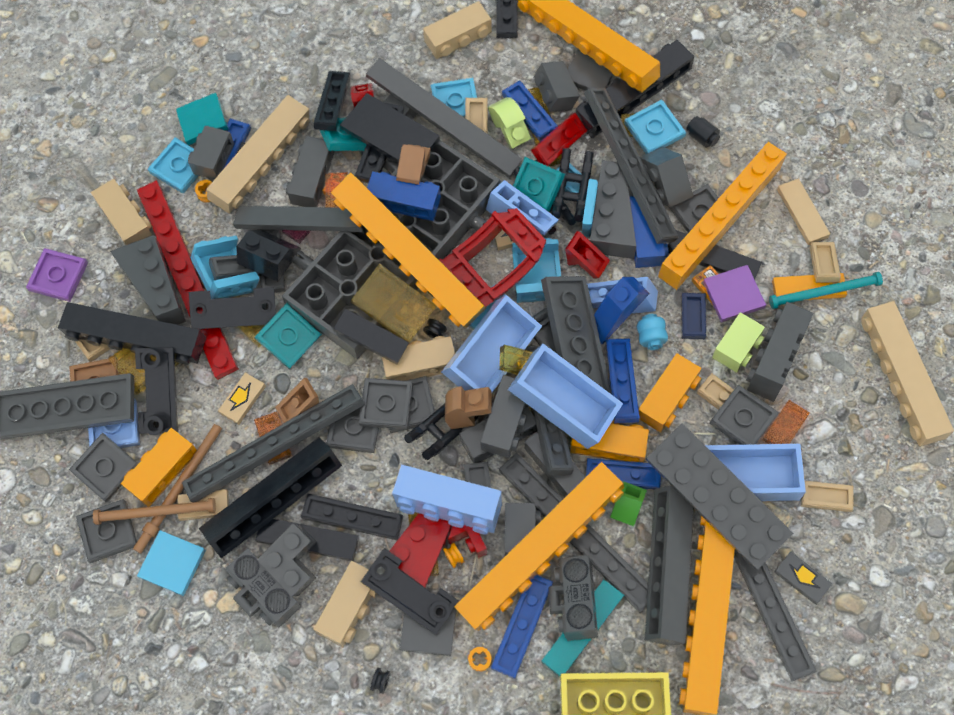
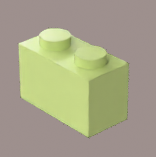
M740 312L716 347L712 358L737 373L741 366L746 367L753 356L750 352L753 347L756 349L760 347L765 338L762 336L765 327Z

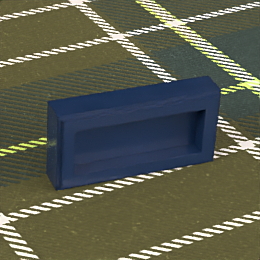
M706 293L681 294L682 339H706Z

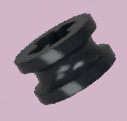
M428 319V326L423 328L424 333L431 338L443 336L442 333H445L447 330L443 323L435 319Z
M377 667L372 678L370 690L378 689L380 694H384L389 682L390 671L382 672L381 668Z

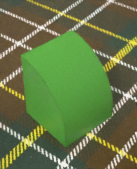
M623 481L624 489L622 491L624 494L615 502L610 518L634 526L647 490Z

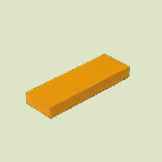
M840 273V282H844V273ZM814 275L773 277L772 280L773 291L776 297L835 284L815 283ZM847 291L807 300L845 298Z

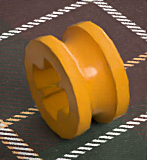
M201 180L195 186L198 199L204 203L211 202L207 199L206 191L212 183L210 180Z
M454 543L451 544L449 549H442L453 569L456 568L457 563H464V559Z
M476 647L470 651L468 661L472 669L482 672L491 665V654L486 648ZM482 652L485 653L487 656L484 658L487 660L486 664L480 663L476 666L473 663L475 661L473 658L474 654L481 655Z

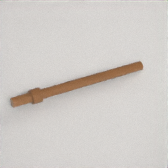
M216 424L212 426L162 505H172L175 503L178 495L184 489L181 482L193 475L221 432L222 428ZM166 515L154 516L150 523L147 522L142 529L143 534L133 547V550L142 554L151 538H155L160 530L158 527Z

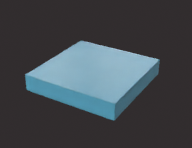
M468 78L431 84L432 95L465 118V98H477L474 79Z
M663 100L624 119L625 126L646 154L661 147L665 148L686 136V131Z
M176 137L147 169L150 174L182 194L186 192L199 176L193 174L188 164L189 154L194 151V148Z
M589 179L582 223V234L589 238L591 236L598 181L594 179Z
M160 530L137 577L184 596L206 550Z

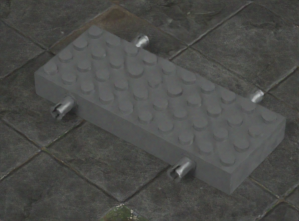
M439 140L430 152L429 160L420 181L432 182L440 186L441 199L434 221L392 212L438 260L440 258L444 259L469 229L479 230L487 222L481 215L486 211L490 193L500 184L499 178ZM387 157L384 169L392 173V176H397L399 163ZM365 227L363 232L340 231L314 260L304 254L303 251H298L297 254L300 257L294 255L292 262L305 271L282 295L285 304L290 305L316 330L356 359L364 353L366 348L333 331L344 309L346 308L383 329L386 328L394 335L403 339L404 335L402 334L406 335L409 327L397 320L395 315L419 289L415 284L418 280L412 274L408 277L399 268L401 263L396 258L391 260L382 251L385 247L379 241L375 244L366 235L368 230Z

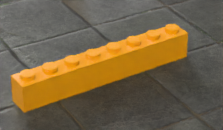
M518 0L517 4L522 12L528 13L538 23L548 27L552 33L558 34L568 44L577 47L581 53L590 56L598 65H603L614 76L626 81L630 87L636 88L642 93L660 78V62L569 0Z
M767 142L664 260L658 277L677 290L778 173L787 153Z
M351 172L331 192L336 197L333 202L342 211L347 209L352 214L349 218L359 228L363 225L368 230L366 235L375 244L379 241L385 247L382 251L391 260L396 258L401 263L399 268L408 277L412 274L418 280L415 284L422 292L426 293L429 291L434 296L432 302L440 310L446 308L451 313L448 318L457 327L462 324L467 328L486 309Z
M601 462L454 606L475 630L480 631L483 629L485 631L495 622L494 616L500 610L502 612L506 611L514 603L512 598L518 592L523 594L532 585L530 580L537 573L540 576L545 573L551 566L549 562L555 556L558 558L562 556L569 548L567 544L574 537L579 539L587 531L585 526L592 519L597 521L606 512L604 507L610 501L614 504L624 494L622 491L624 489L623 482Z
M701 516L700 525L704 526V533L698 536L697 550H701V559H696L694 575H699L698 585L693 584L691 600H696L695 610H690L688 625L693 626L692 636L687 635L685 651L690 652L689 662L684 661L682 678H687L686 689L681 688L679 704L684 705L683 712L717 715L735 549Z

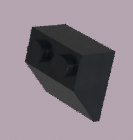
M248 230L236 246L237 264L278 282L291 265L294 255H298L297 252L301 251V247L262 230Z

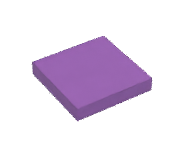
M44 248L26 289L34 293L71 302L88 261L84 258Z
M748 265L703 280V284L721 323L737 318L740 312L746 315L766 307V303Z

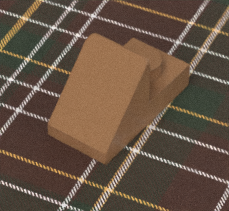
M404 144L401 149L396 181L419 185L430 157V148Z
M303 378L275 408L285 423L317 405L319 398L309 380Z

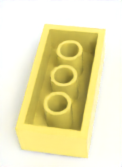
M668 672L561 674L560 676L561 715H671Z

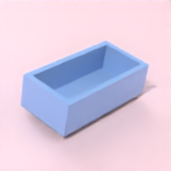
M505 295L496 300L441 373L458 387L462 386L465 391L489 387L493 392L501 382L502 376L507 374L542 325Z
M545 344L539 346L531 354L508 388L511 393L587 449L599 443L623 405L621 401Z
M800 444L705 445L761 501H799L806 493Z
M402 464L392 492L397 507L403 513L413 515L414 512L424 514L426 519L438 521L439 519L447 520L448 524L454 527L463 528V525L473 528V531L480 534L495 532L502 507V494L500 490Z

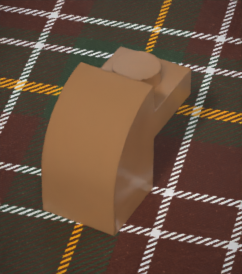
M462 386L449 390L445 396V422L451 429L475 426V416L490 414L492 404V391L490 388L484 387L465 391Z

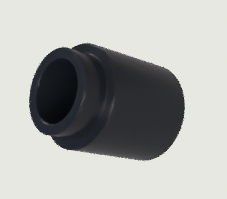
M695 116L687 125L686 130L689 132V135L705 148L713 147L720 139V130L704 117Z

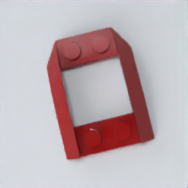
M517 208L507 209L508 212L501 213L494 211L488 221L471 237L453 249L450 255L444 259H439L485 307L509 291L536 265L546 244V239ZM503 230L527 257L511 273L490 288L468 261L481 252Z

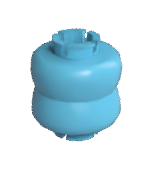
M647 314L637 323L636 328L639 333V343L641 346L647 347L648 350H658L668 341V334L665 330L666 323L662 317H657L656 314Z

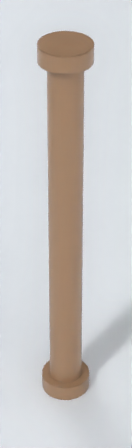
M208 498V501L123 510L101 512L98 509L93 511V522L95 525H99L103 521L202 511L215 513L216 503L214 498Z

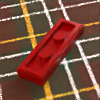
M573 113L534 146L531 152L539 163L549 166L562 154L563 148H569L587 132V129L577 114Z

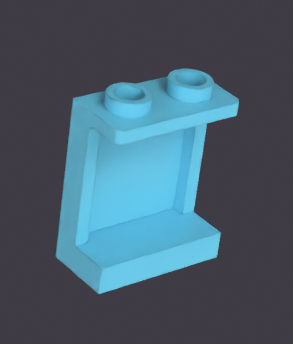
M224 236L216 240L200 241L193 247L190 258L206 290L210 291L211 299L231 298L252 293L253 288L257 287L260 278L256 272L214 280L209 265L210 257L237 255V236Z
M545 238L546 244L539 261L515 285L517 303L545 301L541 280L545 277L561 276L558 239ZM512 243L513 266L515 269L527 256L515 243Z

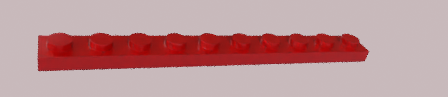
M155 180L137 189V192L190 316L189 292L205 291V288L190 258L191 255L161 185ZM197 307L196 312L198 314H201L203 312V308ZM222 328L200 329L206 337L203 350L215 378L219 380L239 370Z

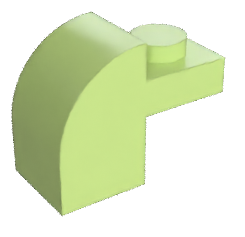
M504 98L488 106L487 109L495 127L502 129L509 148H514L531 139L524 123L525 116L512 98Z

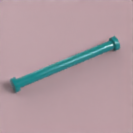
M878 271L867 277L777 297L776 295H770L769 304L771 309H777L778 306L784 305L786 302H798L874 284L875 286H880L883 284V278Z

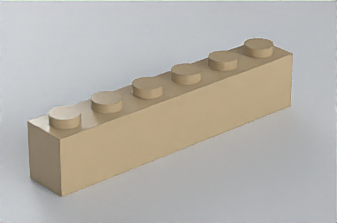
M287 95L206 189L207 199L229 214L234 208L238 209L244 200L243 197L255 189L261 176L265 177L271 168L270 165L282 157L286 146L292 145L297 138V133L308 126L310 122L309 108Z
M895 301L868 308L861 320L862 327L865 332H868L871 338V347L880 358L882 372L887 374L889 378L891 392L894 396H897L900 403V412L910 425L911 437L917 441L919 447L947 439L954 432V429Z

